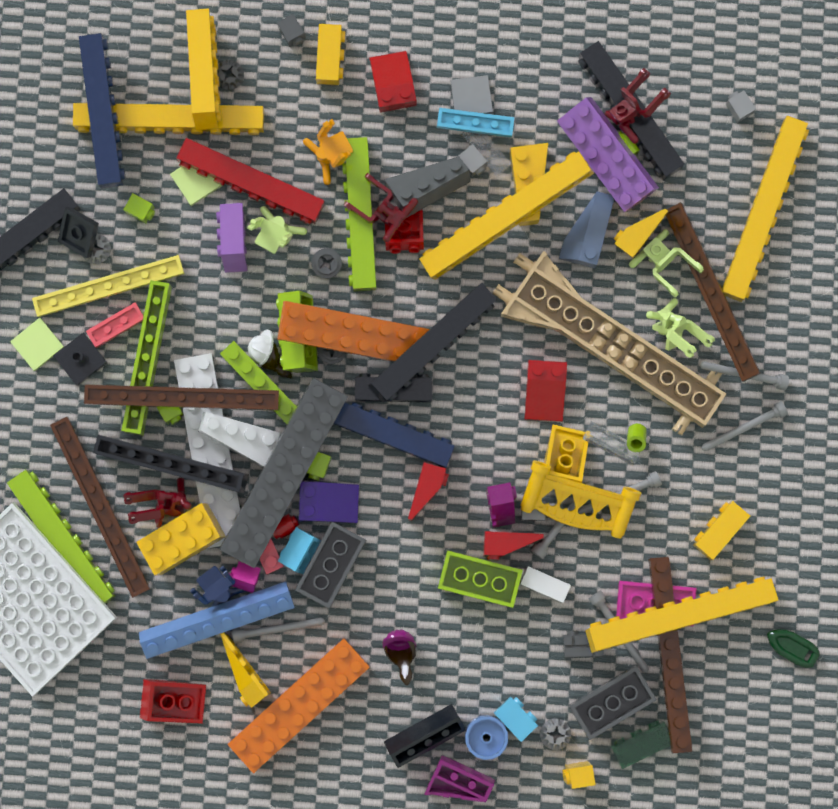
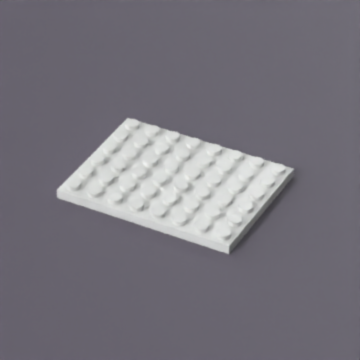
M11 503L0 514V661L33 697L117 617L15 503Z

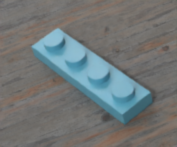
M439 108L437 128L512 138L515 117Z

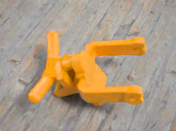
M333 119L329 120V122H324L323 127L317 134L320 147L309 138L303 140V144L316 155L317 160L322 166L323 182L325 185L331 183L329 164L334 168L338 167L353 153V149L343 131L331 137L327 136L335 124Z

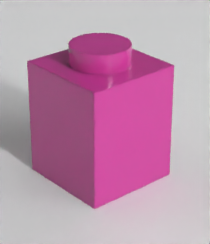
M239 561L237 567H233L230 573L236 581L233 587L253 593L260 577L261 568H253Z

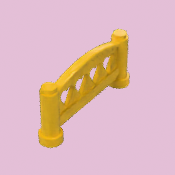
M535 460L532 462L530 468L532 473L520 504L522 511L532 513V510L536 509L547 517L568 526L587 530H610V535L619 539L624 536L635 503L641 497L642 493L640 491L624 486L621 494L549 474L551 470L550 465ZM554 489L557 499L556 505L552 506L549 502L542 503V498ZM572 494L575 504L574 510L569 511L567 508H560V503ZM590 500L593 514L587 516L585 513H578V509ZM608 505L611 514L610 520L597 519L596 514Z

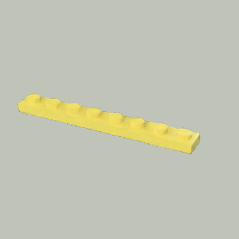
M176 255L34 297L32 301L37 317H41L149 285L150 280L160 282L185 273L180 256Z

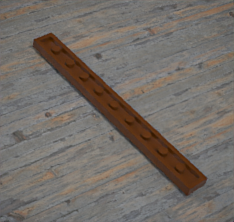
M680 202L666 209L668 210L666 217L680 248L703 266L704 270L699 273L688 263L742 382L761 374L683 204Z
M85 385L84 404L279 411V390Z
M69 417L50 424L132 598L150 590Z
M669 557L650 558L648 560L654 606L660 609L664 608L663 604L674 601ZM677 629L657 635L672 754L693 752Z

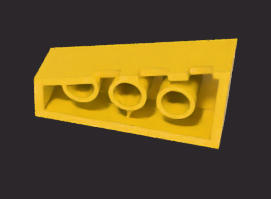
M548 143L510 147L515 194L521 186L529 185L534 182L533 179L542 173L545 174ZM541 210L521 222L519 226L538 224Z

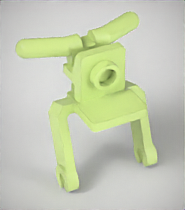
M266 206L260 208V212L265 218L258 217L250 221L251 224L247 227L251 231L257 227L262 228L255 240V244L273 254H276L279 247L284 248L290 242L293 234L305 235L307 233L306 228L289 226L281 216L274 217Z
M664 229L630 261L629 266L635 268L647 256L650 262L653 261L655 263V268L652 270L654 278L676 298L679 295L678 291L658 273L671 263L677 255L685 259L699 273L704 269L700 263L693 260L681 248L675 247L670 251L662 243L669 235V231Z
M673 298L660 311H648L646 313L647 318L660 320L652 325V329L658 331L661 335H666L665 349L668 351L678 347L687 357L691 358L694 356L697 350L682 338L683 330L689 331L706 347H711L715 341L712 335L707 334L691 320H686L685 317L671 312L678 304L676 298Z

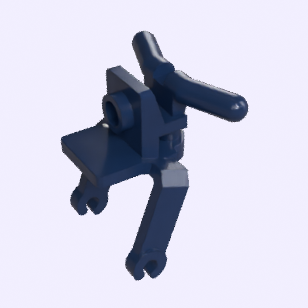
M213 566L196 579L205 594L202 595L195 588L190 590L194 598L201 601L204 605L214 601L211 607L227 602L236 594L247 592L236 587L230 588L236 581L224 566H221L219 569Z

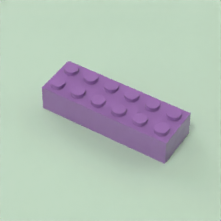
M592 97L584 98L557 120L624 212L632 210L659 189Z

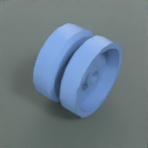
M482 715L473 719L468 724L465 731V743L475 757L483 760L494 759L500 756L506 749L508 732L504 724L496 717ZM485 734L490 735V739H488L487 741H484L483 735Z

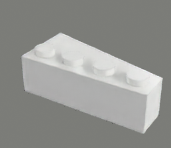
M203 412L198 429L202 434L262 468L266 464L280 436L279 432L209 412Z

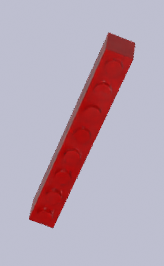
M188 138L185 139L176 158L178 163H180L179 166L190 170L191 167L197 170L196 173L204 178H207L209 175L214 178L213 181L222 186L227 184L237 193L243 191L249 194V198L255 201H259V199L265 201V205L273 209L278 207L288 216L293 217V215L300 217V221L308 225L311 223L316 224L325 205V200Z

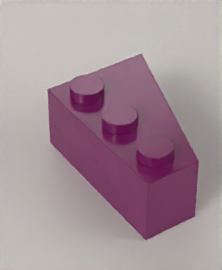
M509 482L487 487L486 495L493 528L516 524L514 500L517 498L515 486L511 487Z
M441 755L424 795H438L446 798L454 797L461 798L462 800L486 802L494 786L495 779Z

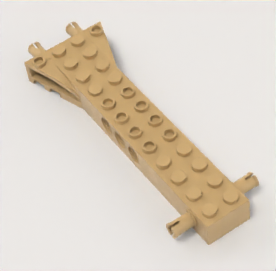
M545 251L542 252L535 262L522 255V253L518 254L513 263L526 270L528 275L516 292L511 293L498 284L492 293L506 302L507 306L501 313V317L556 330L680 413L681 417L672 428L676 432L681 426L678 431L679 435H683L690 422H694L702 428L706 426L726 396L725 392L715 386L723 373L717 372L715 375L716 372L710 371L706 379L702 378L581 298L569 281L561 274L558 267L553 264Z

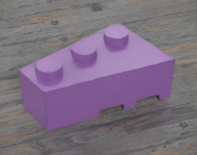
M243 203L220 204V212H216L217 223H220V228L217 229V239L220 240L221 244L217 245L218 257L222 258L225 273L248 271L245 255L247 250L245 247L246 233Z

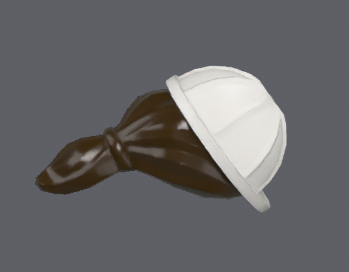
M264 330L261 335L255 336L249 342V357L258 366L273 370L281 377L292 378L291 372L283 370L279 362V352L273 340L272 331Z

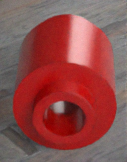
M288 513L282 517L273 533L276 539H282L290 535L299 526L296 516H291Z

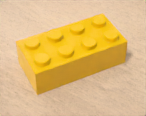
M200 503L136 543L154 576H159L222 540L226 535L208 503Z

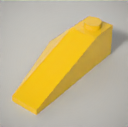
M226 632L220 633L239 692L242 695L240 699L246 707L250 705L252 708L267 697L271 691Z

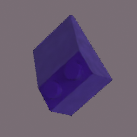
M301 482L299 521L358 523L359 485Z

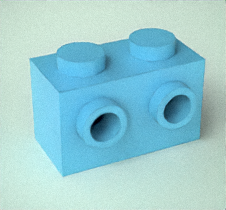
M296 527L290 534L286 547L281 551L278 562L295 572L304 574L322 540Z
M510 696L494 711V714L522 742L538 726L535 723L538 719L530 711L526 713L522 709L524 705L517 697L512 699Z

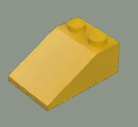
M663 209L627 227L624 231L620 230L614 237L616 241L615 246L631 258H634L666 216L668 210Z
M552 425L544 463L551 466L549 474L582 483L590 433Z

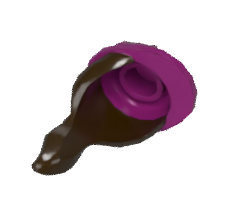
M396 629L387 635L382 645L387 658L399 667L400 678L408 686L412 679L410 664L416 656V642L409 632L403 629Z

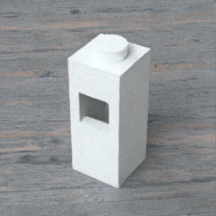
M529 566L526 570L522 569L520 585L558 602H564L570 589V584Z

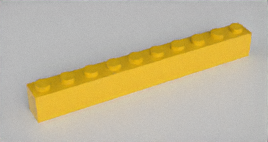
M73 103V127L81 133H88L91 130L87 103ZM116 104L113 106L114 113L117 112L119 122L116 124V131L120 133H127V131H135V133L144 134L146 131H153L156 134H164L165 131H172L174 134H183L184 131L191 132L192 134L210 132L213 135H220L222 132H229L231 135H240V132H248L249 135L264 133L263 106L219 105L222 121H218L219 129L207 130L195 129L191 105Z
M786 116L783 120L722 287L726 297L742 302L745 298L748 299L751 293L750 282L751 280L754 281L757 276V263H761L764 257L762 249L764 245L767 246L771 237L768 234L770 227L774 228L776 224V211H780L784 201L781 199L782 194L787 192L790 182L787 180L789 175L794 174L796 169L794 164L795 158L800 157L803 147H800L801 142L806 140L809 130L806 129L807 122L790 116Z
M579 151L577 153H570L566 156L565 161L552 165L549 168V172L539 174L533 179L534 182L521 186L516 194L502 199L500 205L490 207L486 210L485 215L472 219L467 227L457 229L454 232V236L441 240L436 248L426 250L419 260L429 276L434 280L438 279L593 175L594 172Z
M765 577L753 579L754 583L748 585L746 581L735 584L736 588L730 590L728 586L717 589L718 593L711 594L708 591L699 594L700 598L693 599L692 596L681 599L682 603L668 602L663 604L664 608L650 607L645 609L646 613L638 614V611L626 614L627 618L620 619L619 616L608 619L609 623L602 624L601 621L592 623L590 628L585 630L591 652H598L779 601L772 578L766 580Z

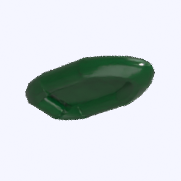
M776 629L767 633L768 641L778 655L803 668L814 667L820 656V651L812 642L789 630ZM808 651H812L809 660L805 661L804 658Z

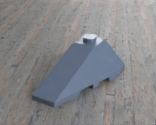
M598 191L595 193L564 239L559 256L560 260L596 268L614 202L612 195Z

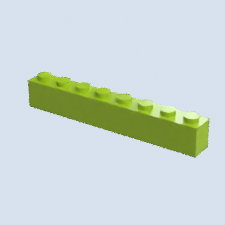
M347 138L353 153L346 159V163L342 164L343 174H347V181L343 182L344 193H348V200H344V202H349L368 217H372L370 182L364 177L367 173L370 174L368 138ZM349 211V219H346V230H350V238H347V249H351V256H348V268H352V275H349V287L353 286L354 292L376 290L373 223H368L354 212Z
M150 280L130 386L153 387L172 286L169 283ZM126 406L121 431L144 436L149 407Z
M24 470L8 481V486L36 527L100 599L106 604L116 597L113 593L115 589L110 582L106 583L103 579L104 573L99 566L95 567L92 563L94 558L88 550L84 551L81 547L83 542L77 534L73 535L70 531L72 526L66 518L62 519L59 515L61 510L55 502L52 504L48 499L50 497L45 487L41 488L37 483L39 481L37 475L33 471Z

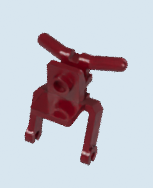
M645 68L640 70L638 76L626 89L624 87L620 89L624 100L611 110L605 112V116L616 125H619V128L634 144L639 140L629 127L630 124L635 122L634 118L641 115L645 118L650 117L662 102L671 95L670 91L663 88L644 110L639 107L637 99L632 94L650 76V73Z
M367 173L364 176L365 179L388 194L387 197L378 206L372 217H368L347 201L343 205L368 223H375L380 219L390 228L383 236V240L389 242L401 226L402 221L407 218L418 204V199L412 198L402 211L399 210V207L391 204L394 198L392 191Z
M182 477L177 479V492L169 493L154 489L135 493L127 492L123 495L124 503L127 505L149 500L157 501L155 509L128 513L130 524L155 519L156 527L160 528L164 514L176 517L184 514L183 508L186 510L191 508V503L187 501L185 495V483Z

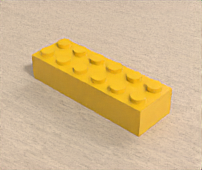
M209 9L186 10L191 108L195 129H219L218 121H222L219 106L221 101L218 89L220 85L217 72L219 68L216 56L217 42L215 39L216 25L214 16H210Z

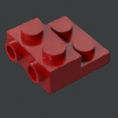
M423 210L402 221L401 226L391 240L385 242L386 251L398 254L401 250H409L410 253H418L420 250H424ZM385 224V233H386V232L388 231V229L390 228V227L387 226L386 224Z

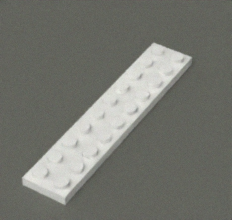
M212 353L174 360L179 387L219 389ZM183 408L191 458L196 461L233 470L230 449L198 431L203 412L223 416V410ZM196 481L199 502L208 503L224 534L227 535L240 511L238 492ZM223 538L222 540L218 541L217 543L213 544L208 548L221 546L225 538Z

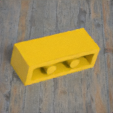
M319 24L316 66L317 84L339 85L340 79H343L344 69L340 68V63L344 61L345 50L341 49L342 42L345 43L346 32L342 31V25Z
M734 501L729 502V504L725 502L719 509L721 513L718 517L715 518L713 516L706 524L708 526L704 533L700 531L694 538L696 542L693 546L709 560H714L750 517Z
M590 762L565 764V769L562 770L563 779L572 789L596 785L593 765Z

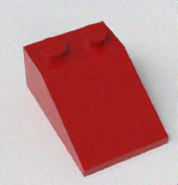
M402 51L369 57L379 112L417 106L407 52Z
M528 360L525 420L563 422L567 362Z
M423 463L408 516L409 521H413L441 490V487L446 486L449 476L446 473V468Z
M485 531L483 556H487V560H499V557H503L543 539L544 534Z
M144 679L140 718L153 722L202 724L206 684Z

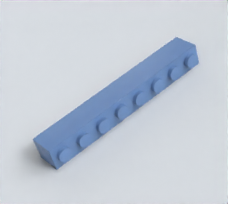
M282 582L139 632L140 644L146 659L295 608L287 582Z

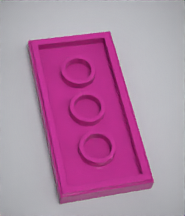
M619 581L616 617L619 616L620 619L627 618L626 614L638 611V614L646 613L645 609L654 607L652 584ZM673 586L675 604L682 603L681 599L690 596L696 599V588Z

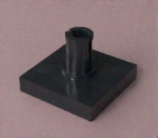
M67 207L64 209L58 242L83 257L89 258L92 256L99 223L77 210Z
M84 332L53 355L76 386L107 364V361Z

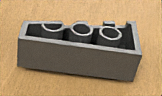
M459 156L384 179L385 186L392 191L393 201L401 211L412 198L418 199V204L407 217L471 182L469 169Z

